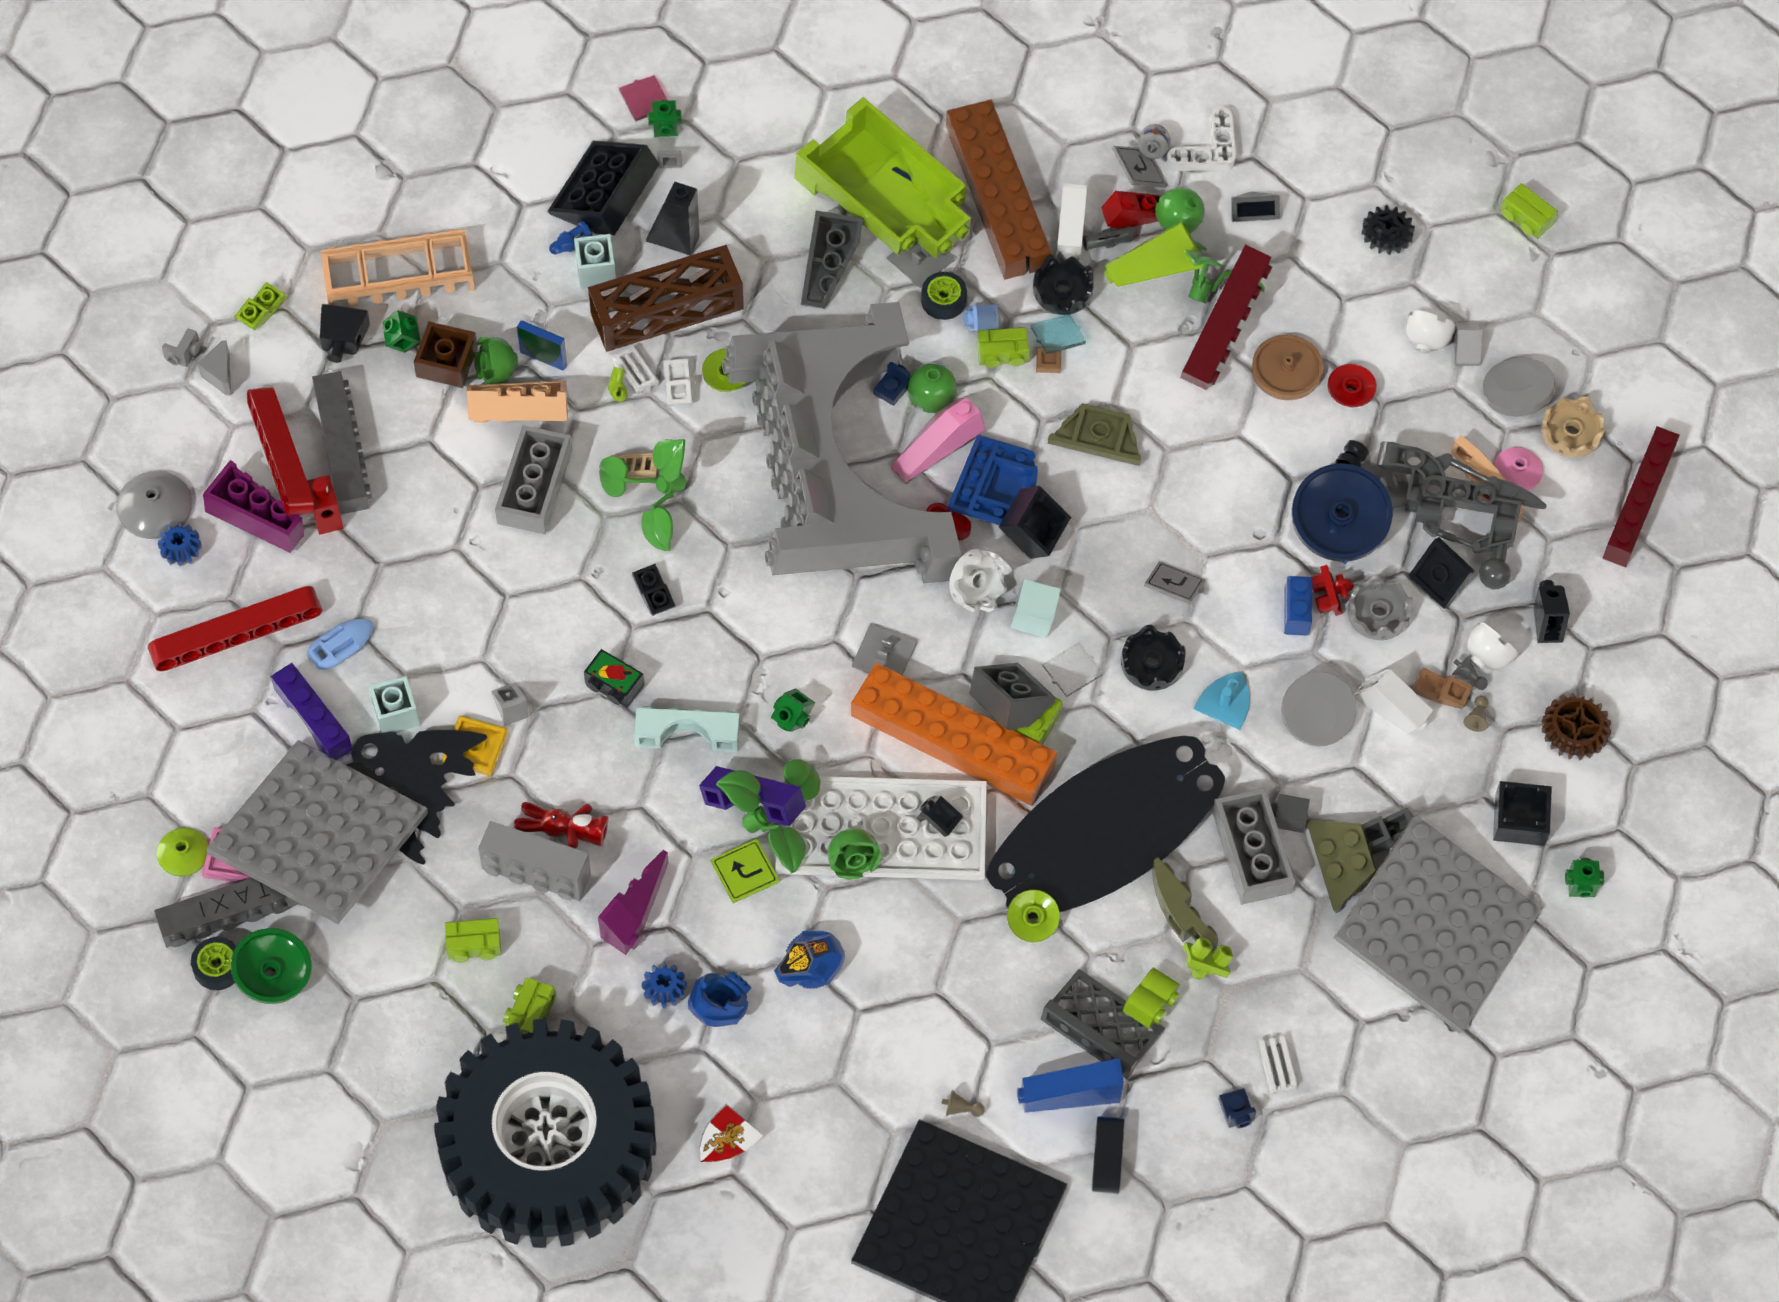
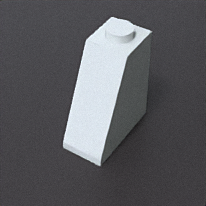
M1063 183L1057 258L1066 260L1069 257H1075L1077 260H1080L1087 185Z
M1391 669L1366 678L1354 693L1356 700L1406 733L1422 730L1428 724V717L1433 711Z

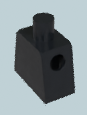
M322 304L320 342L322 349L329 351L327 356L329 361L339 363L342 361L343 353L351 355L357 353L370 326L368 310Z
M1543 580L1539 583L1534 603L1537 642L1563 643L1570 615L1565 589L1561 585H1554L1552 580ZM1549 616H1553V620L1549 621Z

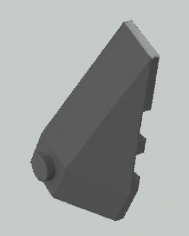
M816 210L801 305L825 309L860 243L863 218Z

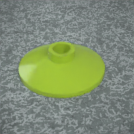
M726 348L709 354L703 362L702 375L705 382L711 388L721 392H732L740 389L747 383L729 384L728 376L723 375L722 361L726 359Z
M178 828L170 831L161 839L157 847V859L165 872L173 876H189L203 868L209 845L206 838L199 831L191 828ZM180 846H186L185 850L178 851L177 848Z
M1028 890L1018 894L1010 903L1007 911V921L1011 931L1019 939L1026 942L1035 943L1048 939L1056 931L1060 920L1059 908L1054 899L1039 890ZM1030 913L1037 915L1038 919L1036 922L1028 920Z

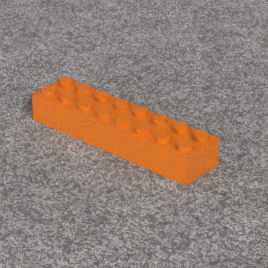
M875 663L851 702L852 717L980 781H986V784L1030 806L1035 802L1056 766V751L1014 730H1007L1001 724L878 663Z

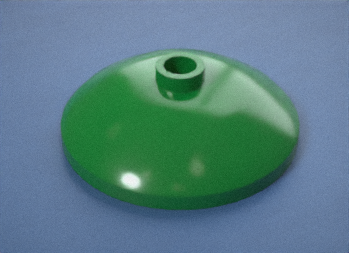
M277 928L259 929L248 934L237 944L231 958V974L238 989L248 998L264 1004L283 1003L296 997L307 985L312 968L311 957L305 944L294 934ZM272 970L275 974L268 976L265 972Z

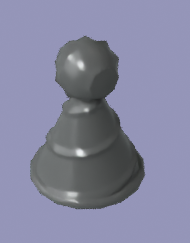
M1469 656L1462 662L1457 659L1453 662L1458 667L1452 675L1475 681V687L1479 690L1487 688L1488 680L1481 676L1478 677Z

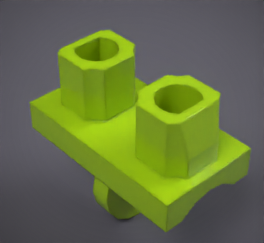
M1199 937L1194 944L1185 942L1182 946V949L1187 953V968L1192 969L1193 978L1201 980L1206 974L1211 976L1212 973L1227 978L1231 974L1228 964L1233 958V953L1230 947L1222 944L1216 951H1212L1211 942L1203 937Z

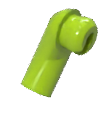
M613 367L608 390L615 401L622 402L627 398L628 394L622 382L625 370Z

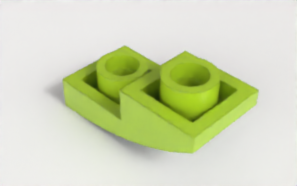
M265 282L253 300L248 298L234 317L252 330H256L277 311L287 299V296L271 284Z

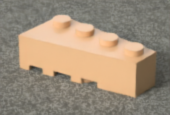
M566 380L468 385V419L474 420L476 423H485L489 420H499L502 422L567 421L568 398Z

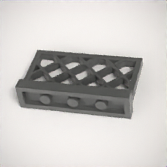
M1080 969L1075 972L1054 999L1048 1001L1044 1006L1040 1019L1101 1062L1120 1058L1122 1075L1126 1079L1131 1076L1138 1063L1165 1031L1164 1026L1154 1023L1150 1027L1156 1031L1153 1036L1141 1037L1139 1027L1144 1026L1133 1018V1021L1119 1022L1117 1012L1123 1011L1126 1000ZM1080 979L1088 985L1089 991L1076 992L1074 984ZM1091 997L1092 1008H1079L1077 998ZM1096 997H1106L1110 1000L1111 1006L1097 1007ZM1064 999H1073L1074 1009L1065 1010L1058 1003ZM1112 1012L1114 1022L1101 1023L1099 1013ZM1094 1014L1096 1024L1087 1025L1082 1021L1081 1015ZM1134 1027L1136 1037H1122L1121 1028ZM1116 1029L1118 1039L1109 1040L1103 1035L1102 1030ZM1138 1044L1139 1053L1135 1057L1125 1051L1124 1045Z

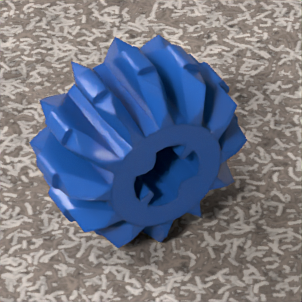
M178 523L177 528L174 529L168 525V532H161V540H158V547L161 557L167 559L170 565L177 561V564L181 567L183 561L191 564V557H199L198 550L202 547L199 533L196 530L193 531L189 524L183 528L182 524Z
M665 962L662 963V968L660 969L653 964V973L645 972V981L641 985L642 989L645 990V999H651L653 1006L661 1002L662 1008L665 1009L667 1002L675 1006L677 1004L676 998H684L682 990L687 989V982L683 981L685 975L683 972H677L675 964L669 969Z

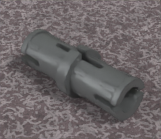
M1130 226L1111 231L1103 229L1101 233L1084 235L1082 241L1086 251L1104 246L1111 248L1114 244L1133 241V234Z

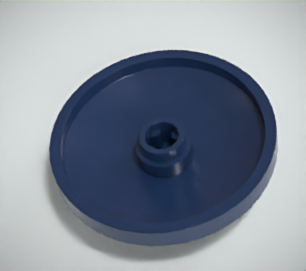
M1331 464L1315 470L1302 481L1292 503V523L1301 542L1316 555L1331 561H1354L1371 554L1383 543L1392 523V502L1383 483L1366 469L1351 464Z

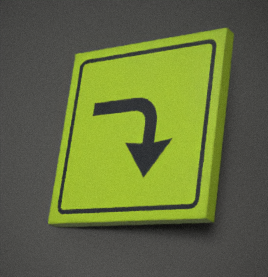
M757 838L710 859L733 904L780 883Z

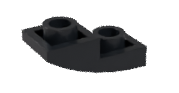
M656 564L632 572L635 584L652 616L676 607Z

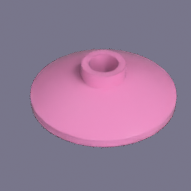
M1520 447L1508 448L1499 453L1494 461V466L1506 481L1526 490L1534 488L1542 478L1543 467L1540 459L1527 449Z

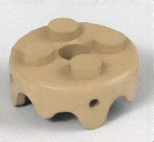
M1584 396L1576 400L1561 398L1554 406H1548L1541 424V433L1547 446L1555 453L1569 458H1579L1591 454L1601 443L1605 431L1603 415L1601 413L1598 414L1593 409L1591 400ZM1573 426L1577 428L1578 433L1571 434L1566 430V427Z

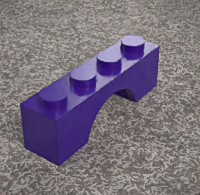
M293 663L288 664L271 675L276 693L288 708H292L299 715L312 734L317 746L324 754L328 755L329 758L332 757L337 760L352 750L350 737Z
M716 766L700 783L699 787L705 805L723 810L734 806L725 792L716 784L721 778L735 770ZM755 776L760 783L758 795L761 797L760 803L764 806L768 821L790 826L806 808L801 787Z

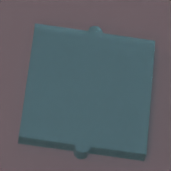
M1064 315L1031 324V329L1036 336V342L1041 344L1047 355L1086 344V340L1080 331V326L1076 325L1071 315Z

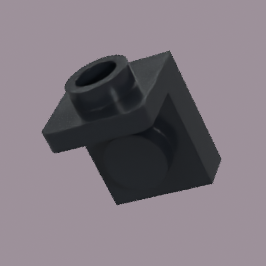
M942 796L934 799L928 798L919 808L922 812L917 817L920 822L927 820L946 837L954 830L963 818V815Z

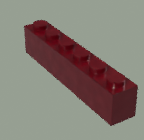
M1245 244L1180 378L1207 390L1209 384L1215 385L1220 375L1217 368L1220 362L1226 363L1231 352L1227 348L1231 341L1236 342L1241 332L1238 326L1241 320L1246 322L1252 308L1248 307L1251 299L1257 300L1262 290L1259 283L1262 278L1267 279L1273 267L1269 265L1271 256Z
M1656 426L1602 559L1626 568L1680 434Z

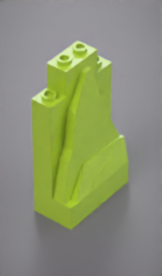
M862 97L847 110L846 123L822 144L812 139L796 153L794 178L814 196L821 193L835 200L853 217L863 218V225L897 255L901 254L904 250H910L915 242H917L931 256L937 259L942 253L944 255L947 254L958 239L963 240L970 232L971 218L959 208L966 199L967 185L865 97ZM897 166L899 169L907 172L912 182L892 171V168Z

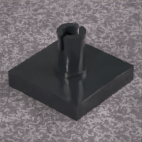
M1438 537L1427 548L1409 576L1444 609L1450 606L1475 570Z

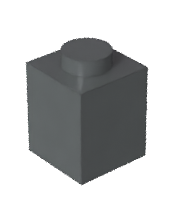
M1279 794L1277 803L1272 802L1271 804L1278 829L1304 833L1310 799Z

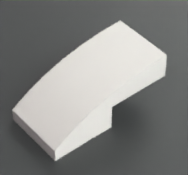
M688 359L663 361L667 405L692 404Z

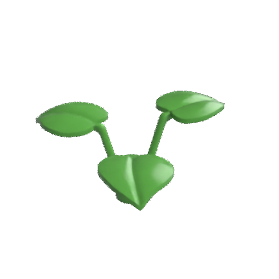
M1194 241L1200 253L1201 250L1207 251L1205 246ZM1185 250L1194 266L1203 264L1200 275L1199 269L1194 271L1192 287L1188 297L1206 304L1210 292H1215L1217 286L1225 277L1230 276L1232 270L1226 269L1212 285V279L1205 277L1208 264L1221 268L1223 265L1208 256H1203L1195 251ZM1260 282L1259 286L1262 287V292H1264L1265 286Z
M665 439L655 445L653 463L660 470L659 478H627L628 466L623 459L617 456L606 457L599 465L602 487L611 497L623 495L626 490V483H656L658 491L666 494L652 505V511L643 513L641 520L642 531L647 541L663 551L671 550L670 542L673 534V521L670 513L665 508L658 506L667 499L673 498V493L681 492L685 489L686 479L681 473L685 453V439Z
M800 759L791 760L785 765L784 778L786 782L801 787L804 801L815 798L820 790V777L816 769L810 763ZM738 770L721 778L716 785L725 792L738 809L747 812L742 818L744 828L750 833H755L760 829L762 832L771 830L768 834V840L773 852L791 874L795 873L806 851L802 836L792 827L782 829L781 825H768L770 821L767 819L764 806H758L761 801V797L758 795L760 783L751 773Z

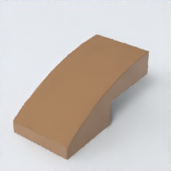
M1423 667L1419 671L1412 690L1417 695L1431 701L1463 709L1472 686L1451 675L1444 678Z

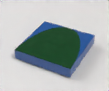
M523 320L520 321L517 325L520 353L564 371L567 366L565 339Z

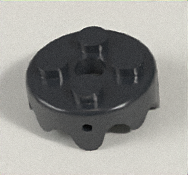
M1050 255L1045 259L1042 266L1035 271L1033 294L1039 305L1046 311L1058 315L1074 314L1085 308L1092 298L1094 288L1092 268L1089 265H1082L1075 257L1059 260L1056 255ZM1067 285L1069 290L1062 292L1057 289V286Z
M1145 625L1139 632L1130 635L1125 641L1121 653L1123 673L1133 685L1149 691L1166 689L1173 685L1182 674L1185 663V647L1178 642L1172 632H1159L1155 629V626ZM1148 657H1155L1159 660V664L1151 666L1145 660Z

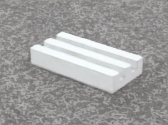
M634 345L613 355V361L618 368L625 370L624 377L637 396L641 395L643 390L648 391L651 386L654 385L656 387L659 385V380ZM631 353L649 378L648 381L642 376L628 354ZM622 357L627 363V365L630 367L634 375L637 377L639 382L641 383L640 385L637 383V381L632 376L626 365L621 360Z
M1281 1036L1279 1039L1270 1038L1269 1041L1259 1040L1258 1047L1270 1093L1296 1089L1297 1083L1285 1036ZM1277 1046H1280L1289 1081L1288 1084L1285 1082ZM1269 1047L1271 1048L1280 1084L1276 1086L1266 1050Z

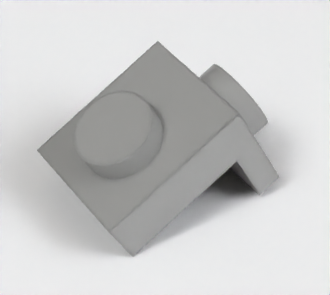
M188 328L177 347L164 343L162 346L164 358L173 365L180 364L187 367L192 357L198 354L201 347L197 331Z

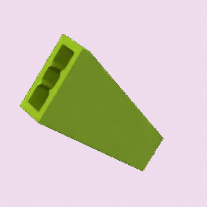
M1181 221L1107 262L1105 265L1107 270L1104 273L1110 284L1114 282L1117 287L1200 269L1203 267V264L1194 266L1185 253V250L1200 253L1185 224Z

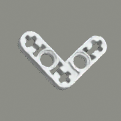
M1226 107L1215 108L1212 111L1210 121L1212 146L1173 147L1167 154V166L1174 171L1231 169L1234 166L1236 157L1232 112ZM1219 116L1223 117L1224 126L1220 127V118H1218ZM1226 135L1229 137V141L1221 142L1217 139V136ZM1223 150H1226V158L1228 159L1226 161L1222 157ZM1204 155L1207 157V161L1198 162L1195 156ZM1178 156L1180 161H1176L1174 157Z

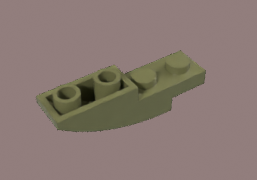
M1156 858L1152 868L1153 884L1156 897L1166 920L1182 942L1190 937L1196 942L1199 937H1203L1211 942L1212 951H1215L1218 935L1211 926H1206L1202 922L1200 914L1194 907H1189L1192 898L1190 888L1185 882H1180L1174 876V871L1169 864L1163 863L1159 858Z

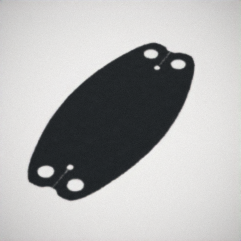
M1193 736L1165 738L1115 754L1073 776L1036 805L999 847L989 863L986 877L995 889L1002 890L1007 897V908H1009L1010 903L1018 894L1028 890H1039L1051 896L1059 908V913L1098 900L1141 877L1153 868L1156 858L1162 861L1175 850L1212 808L1215 799H1218L1223 790L1225 776L1217 765L1206 761V750L1202 742ZM1187 746L1192 750L1193 756L1190 761L1182 762L1177 758L1176 752L1179 747ZM1182 775L1184 779L1182 781H1178L1177 776ZM1202 775H1208L1213 780V787L1208 791L1200 790L1197 786V780ZM1010 863L1014 866L1015 874L1012 878L1004 879L999 875L998 869L1001 864ZM1034 873L1035 878L1029 879L1028 874ZM1035 913L1028 915V919L1038 918Z

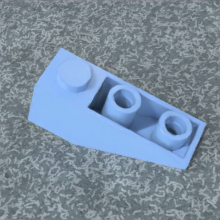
M997 304L966 307L967 311L963 312V325L968 326V331L999 329Z

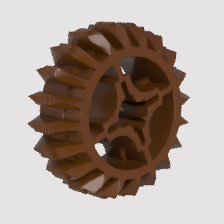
M1572 693L1569 699L1565 695L1560 696L1559 701L1554 699L1551 705L1546 708L1545 715L1541 721L1543 724L1541 728L1542 733L1546 734L1544 737L1545 742H1552L1550 748L1551 750L1558 748L1559 756L1564 752L1567 753L1569 760L1572 759L1573 755H1576L1580 761L1583 759L1584 754L1590 759L1594 752L1600 753L1602 747L1607 745L1611 734V720L1607 719L1608 711H1601L1602 703L1593 704V697L1589 701L1584 699V693L1579 698H1576L1574 693ZM1576 720H1577V726H1578V728H1577V729H1578V730H1577V733H1575V730H1576L1575 722H1576Z

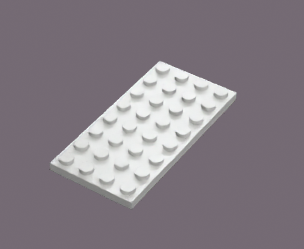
M779 775V782L787 783L784 775ZM819 776V793L815 798L805 801L806 808L790 826L777 823V825H781L782 829L786 827L794 828L805 842V856L797 871L792 875L836 876L828 861L829 844L840 831L848 828H860L874 836L882 855L881 862L876 870L871 873L869 869L867 872L862 873L863 877L985 880L986 781ZM942 796L963 815V818L949 836L944 837L927 820L920 822L917 819L922 812L919 808L928 798L934 799ZM776 856V874H791Z

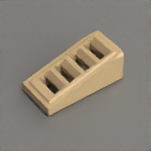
M653 453L611 455L623 459L626 464H631L630 471H628L626 476L627 478H658L659 469L653 463ZM636 465H640V470H635ZM650 466V470H645V467Z

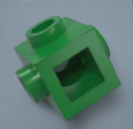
M676 100L652 101V111H648V124L653 125L654 137L678 136L677 124H682L681 109L676 110Z
M397 310L382 322L386 347L405 353L420 342L416 316Z
M792 689L776 700L773 706L775 710L771 718L785 731L792 732L799 728L803 729L810 721L811 716L809 714L815 702L798 689Z
M1579 858L1572 861L1570 868L1565 871V884L1569 888V897L1586 898L1596 896L1599 887L1604 885V871L1600 870L1599 861H1592L1589 858Z

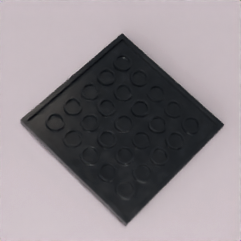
M919 1119L851 1259V1264L937 1302H1015L1065 1193L1067 1183Z

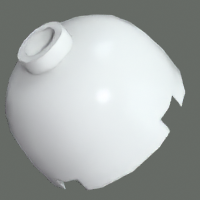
M1414 310L1413 313L1409 312L1405 330L1410 342L1416 345V350L1429 354L1430 350H1440L1451 341L1456 329L1455 323L1449 319H1445L1444 323L1438 319L1439 315Z
M1479 622L1468 637L1467 646L1472 655L1470 661L1480 669L1484 666L1491 670L1502 669L1518 655L1516 649L1509 642L1506 643L1499 633L1484 622Z

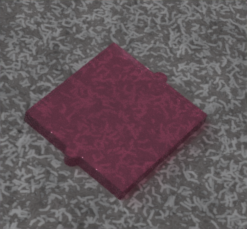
M655 75L642 80L636 79L633 83L619 88V92L635 122L648 117V111H652V101L667 100Z

